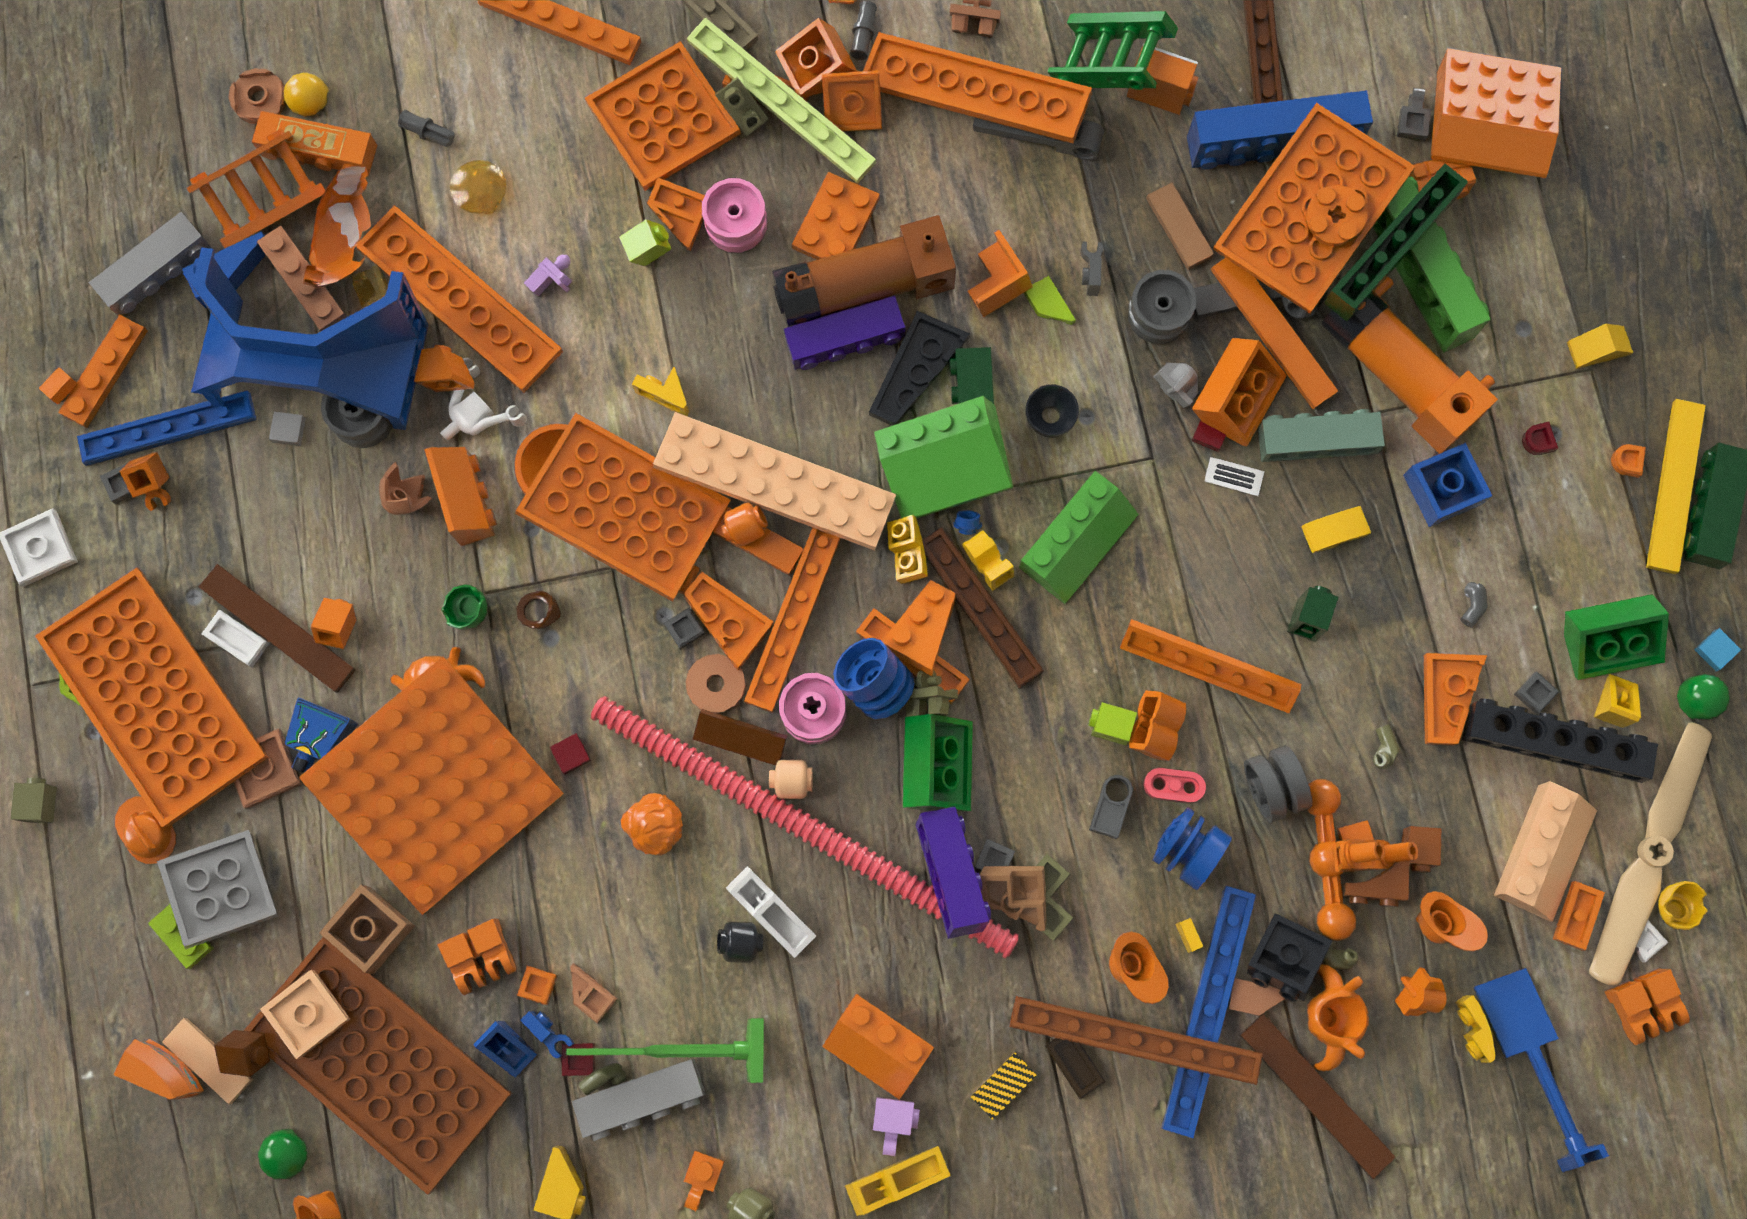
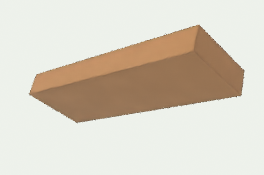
M1173 183L1147 195L1146 200L1187 270L1213 258L1214 253Z

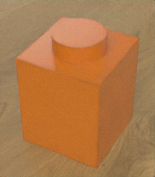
M323 598L311 624L315 643L340 649L345 648L357 621L353 604L342 599Z

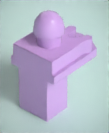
M568 255L558 256L554 263L546 257L524 284L537 296H540L553 281L568 292L570 290L568 285L572 280L562 272L570 265Z

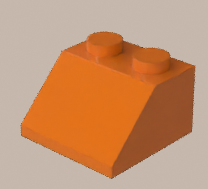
M817 18L775 51L795 92L802 98L823 93L822 74L858 72L835 28L820 18Z

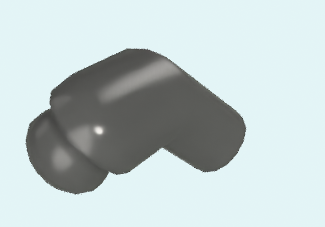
M1470 582L1465 586L1464 593L1466 597L1470 598L1471 606L1460 620L1466 626L1473 628L1487 610L1488 603L1485 587L1480 583Z

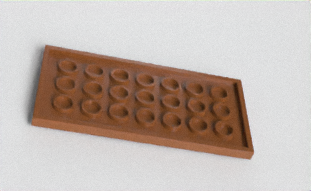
M322 937L268 1002L312 969L317 972L350 1020L300 1059H296L262 1011L255 1016L244 1031L264 1033L269 1057L429 1195L513 1093L375 975L364 973L327 939Z

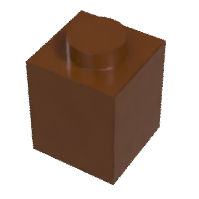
M234 1030L214 1045L219 1070L223 1074L251 1077L270 1062L264 1033Z

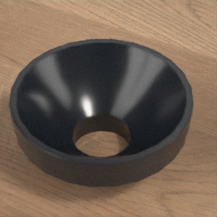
M1048 384L1037 388L1031 393L1026 403L1025 415L1028 424L1036 433L1044 437L1055 438L1063 436L1074 427L1079 415V405L1073 393L1067 388L1056 384ZM1048 408L1055 409L1059 413V420L1055 423H1047L1042 417L1043 411Z

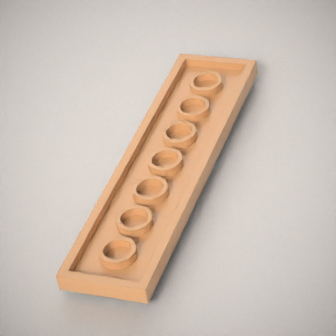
M677 412L674 413L653 463V468L743 502L751 503L754 506L758 505L767 511L874 551L896 497V494Z

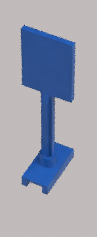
M1524 968L1475 986L1474 991L1505 1059L1522 1052L1527 1053L1566 1138L1564 1142L1569 1153L1557 1160L1561 1171H1569L1584 1166L1586 1163L1608 1157L1609 1155L1604 1144L1587 1146L1582 1133L1579 1134L1540 1050L1541 1045L1559 1038L1527 969Z

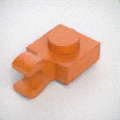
M694 1151L684 1182L692 1184L684 1207L694 1211L698 1210L704 1190L714 1192L725 1161Z

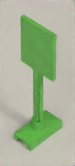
M764 1018L748 1019L746 1041H734L733 1044L652 1045L644 1048H566V1055H647L655 1058L733 1057V1060H746L747 1082L763 1083Z

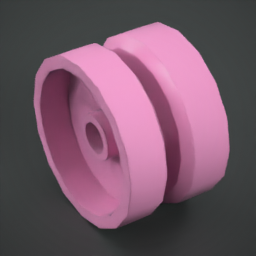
M728 178L715 183L706 192L702 201V217L709 239L718 248L734 253L750 250L762 241L767 230V214L761 192L752 183L740 178Z
M805 673L792 679L783 689L779 700V712L787 732L796 740L806 744H822L833 739L842 730L846 719V702L842 691L830 677L819 673ZM812 705L818 707V712L815 714H811L810 710H808Z

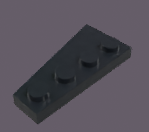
M917 311L871 406L869 416L892 426L898 424L946 367L950 359L955 356L956 349L961 348L970 338V333Z

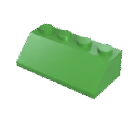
M1095 470L1021 559L1019 569L1062 603L1066 604L1139 514L1119 488Z

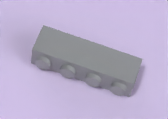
M180 212L88 283L116 315H124L133 311L139 302L147 296L155 294L161 285L170 278L177 277L183 271V268L192 261H195L196 258H199L201 247L211 248V246L186 216Z
M690 1059L572 1101V1105L582 1137L585 1138L591 1135L592 1140L595 1141L610 1136V1128L621 1125L624 1131L640 1125L639 1118L651 1114L652 1119L655 1120L671 1114L669 1107L681 1104L682 1109H686L700 1104L699 1097L706 1095L695 1059Z

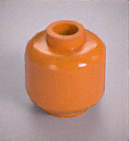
M744 503L725 513V524L722 525V531L729 542L733 540L737 545L745 546L764 536L765 527H768V522L758 505L753 506L751 503Z

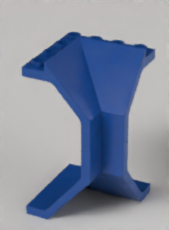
M201 247L199 258H196L194 261V274L183 273L211 312L191 393L203 394L212 406L223 407L224 401L220 397L221 389L238 382L316 391L381 415L390 421L394 429L406 430L416 385L414 378L421 349L424 348L429 324L403 272L391 271L387 292L382 299L317 334H302L238 325L243 300L214 259V249Z

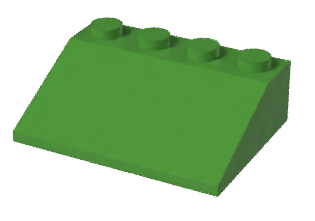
M984 396L874 432L879 458L892 493L896 494L895 502L901 518L911 515L920 518L1013 488L996 407Z

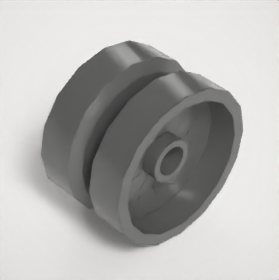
M1157 270L1146 274L1138 281L1128 306V320L1132 330L1141 339L1153 344H1166L1177 340L1185 333L1196 309V294L1192 284L1183 275L1172 270Z
M325 394L322 396L320 409L324 422L342 442L352 447L368 448L375 446L387 438L393 428L390 421L381 415Z
M1284 745L1271 750L1268 760L1262 755L1245 760L1244 771L1250 792L1261 815L1268 823L1284 819L1287 814V808L1297 814L1312 807V796L1305 773L1290 747Z

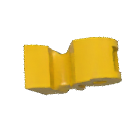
M983 530L962 543L966 554L977 567L978 572L985 576V582L992 591L1014 577V566L1007 559L1001 560L997 545Z

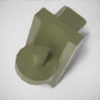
M738 76L726 87L715 93V96L746 136L769 120Z
M920 670L917 678L914 679V686L918 687V689H913L912 695L906 703V717L925 715L926 703H928V714L948 716L949 700L958 699V690H944L938 686L941 684L942 679L936 675L935 671L930 676Z

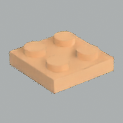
M312 969L260 1009L296 1059L302 1058L350 1020L317 972Z

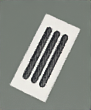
M1210 457L1204 481L1258 496L1265 471Z

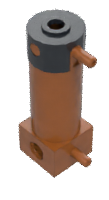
M940 215L901 225L900 237L806 263L805 261L773 270L772 276L775 284L773 289L780 313L783 314L787 327H791L825 315L914 291L917 300L955 289L956 265Z

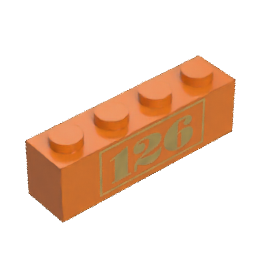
M264 111L260 112L252 139L256 149L269 142L266 138L268 135L282 129L283 133L291 132L293 137L286 140V143L300 165L307 163L324 171H331V169L342 170L352 166L366 167L367 176H369L378 146L371 133ZM276 147L261 154V156L270 160L282 158Z

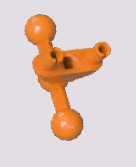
M1317 779L1308 783L1312 796V807L1307 810L1315 816L1318 843L1310 852L1309 862L1312 870L1322 877L1325 905L1322 906L1317 914V926L1319 932L1326 938L1333 941H1341L1350 937L1356 929V917L1354 911L1343 903L1340 875L1344 872L1388 869L1396 862L1416 860L1418 858V848L1414 842L1390 844L1385 840L1356 839L1336 842L1333 814L1336 813L1341 805V794L1339 788L1331 781Z

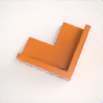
M1000 230L994 232L997 242L978 253L979 259L991 277L968 290L969 296L983 317L1033 287L1028 272Z

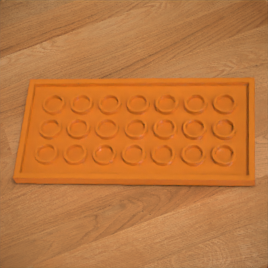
M138 567L35 635L162 828L167 829L269 758L142 570Z

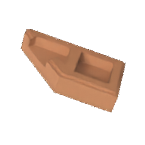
M573 963L570 966L573 1004L599 1024L618 998Z
M1235 978L1227 1009L1260 1016L1285 998L1279 994L1280 990L1275 987L1268 986L1263 988L1253 982Z

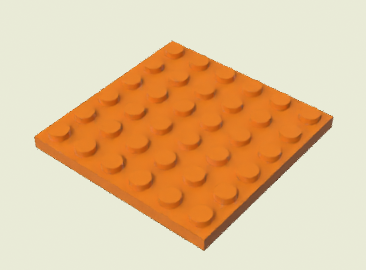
M444 656L298 777L421 915L426 913L564 794Z

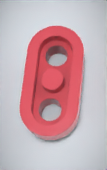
M1156 768L1151 770L1144 779L1146 793L1151 798L1158 800L1194 803L1200 800L1206 791L1204 779L1199 774L1190 771ZM1154 780H1162L1164 788L1161 790L1156 789L1153 785ZM1185 783H1190L1194 786L1193 793L1185 792Z

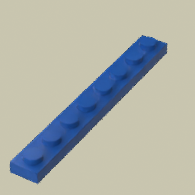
M1224 886L1186 1036L1216 1043L1219 1041L1256 894ZM1177 1067L1161 1129L1194 1138L1210 1074Z

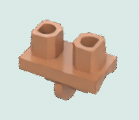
M963 0V3L973 4V7L950 4L949 13L952 16V32L967 33L969 19L980 20L978 35L993 37L996 24L1000 23L1001 11L979 8L980 5L991 7V0Z

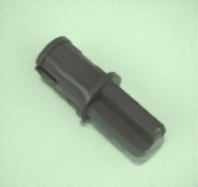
M404 110L399 116V127L418 134L420 139H430L445 147L452 145L455 137L454 132L433 123L431 118L424 119L408 110Z

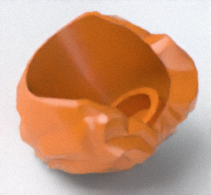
M650 793L644 795L639 802L634 803L622 815L621 826L632 839L633 846L637 850L645 854L663 855L669 852L682 837V813L666 795Z

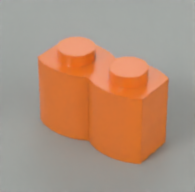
M1146 690L1139 703L1138 719L1133 726L1129 748L1154 759L1169 761L1177 748L1178 731L1185 720L1186 703L1162 692Z

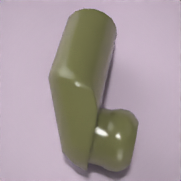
M1330 947L1323 963L1334 969L1347 970L1357 963L1358 954L1351 948L1337 950Z

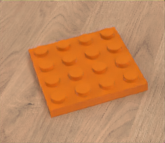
M681 41L585 97L586 104L644 191L653 187L657 178L665 180L741 134L740 128L715 96V91Z

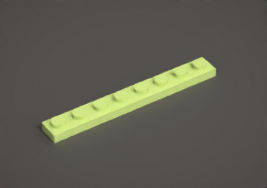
M704 18L687 37V41L691 46L732 80L738 76L757 101L857 184L876 164V159L707 18Z

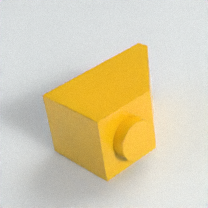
M558 1145L552 1149L534 1211L560 1219H575V1215H581L586 1196H582L584 1186L563 1146Z

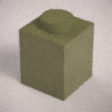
M27 778L26 783H14L10 819L20 822L53 823L57 787L46 784V779Z

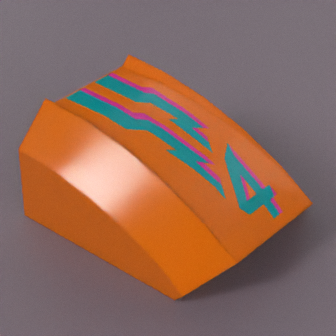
M134 1039L124 1051L113 1074L169 1100L192 1098L204 1092L199 1081L187 1065L171 1051L151 1039L143 1042Z

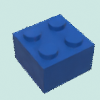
M1466 443L1412 465L1403 475L1429 527L1481 506L1492 497Z

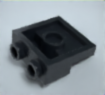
M1275 913L1248 964L1247 974L1251 975V981L1260 987L1267 988L1268 985L1279 989V994L1288 1001L1296 1002L1297 999L1305 1001L1332 945V940Z

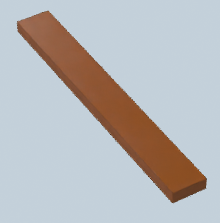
M1018 996L1015 997L1009 1026L1019 1030L1254 1085L1258 1083L1263 1053Z

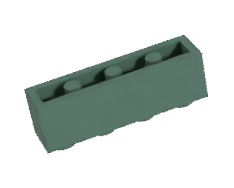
M1370 409L1356 410L1353 414L1331 411L1325 413L1324 416H1312L1311 413H1301L1295 415V418H1283L1282 415H1272L1262 420L1258 427L1261 462L1378 454L1385 446L1381 412L1371 413Z

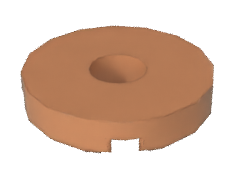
M254 68L244 71L239 75L240 78L230 86L229 101L232 109L240 119L250 124H257L261 111L280 115L286 106L283 82L267 69ZM255 92H264V97L261 100H251Z
M721 654L706 655L697 660L689 669L686 678V690L692 703L700 710L704 709L717 714L735 708L742 700L746 689L745 676L742 669L740 668L737 671L729 658ZM715 676L721 677L724 680V687L718 692L710 691L707 686L708 681Z

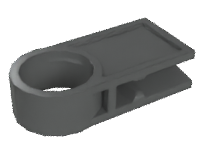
M1114 775L1105 780L1089 828L1090 831L1114 839L1119 837L1133 792L1132 784L1126 777ZM1120 780L1127 786L1128 796L1123 801L1114 802L1107 796L1106 785L1110 781Z

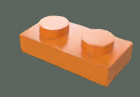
M1572 881L1553 940L1585 951L1605 892L1580 882Z

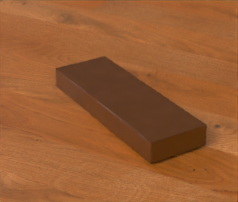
M702 709L699 712L693 740L776 766L777 762L782 758L788 736Z

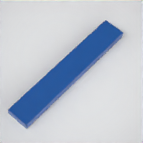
M247 390L221 397L224 401L223 407L212 406L206 401L79 435L77 439L82 463L88 466L255 421L257 419L251 393Z

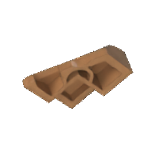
M984 866L980 873L983 901H987L993 910H1002L1010 918L1017 920L1019 917L1036 925L1037 930L1045 931L1046 884L1044 866Z

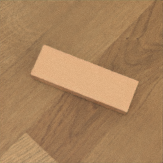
M183 1018L162 1041L165 1046L228 1104H232L253 1081L251 1077L220 1073L214 1048L215 1043L188 1018Z

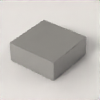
M274 412L269 440L272 443L301 446L306 418L299 414Z

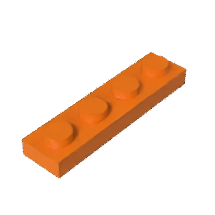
M119 314L77 381L78 384L70 392L58 413L88 428L148 330Z
M873 608L856 630V634L863 639L876 638L882 641L895 623ZM937 655L934 671L942 679L941 684L938 686L944 690L956 689L959 695L970 679ZM900 659L912 672L913 676L917 678L920 670ZM955 699L949 700V703L952 704Z

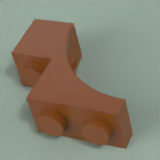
M1417 826L1404 828L1401 843H1416L1418 858L1416 860L1396 862L1390 868L1385 869L1370 880L1341 884L1343 897L1349 898V903L1363 905L1368 904V899L1380 900L1379 906L1399 907V902L1408 901L1409 866H1412V872L1430 873L1431 868L1441 866L1442 829Z

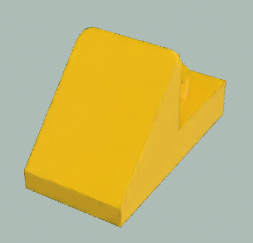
M675 367L671 370L663 386L662 382L653 376L647 375L645 378L638 374L636 375L632 383L636 394L679 414L688 416L689 409Z

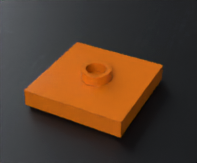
M879 70L822 74L824 114L829 121L843 132L882 129Z

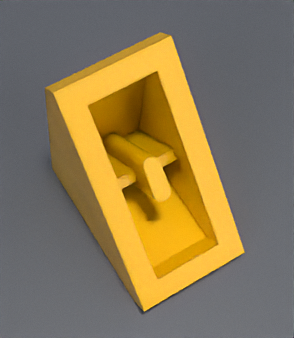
M1606 323L1567 342L1576 369L1633 354L1625 328L1620 325Z
M1609 674L1594 717L1621 728L1637 723L1641 718L1638 684Z

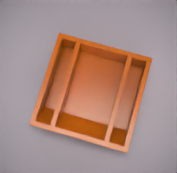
M1447 48L1437 72L1431 159L1546 178L1559 132L1561 68Z

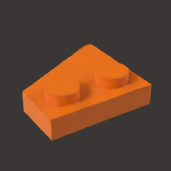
M657 178L647 205L683 246L691 251L704 221L702 217V201L705 195Z

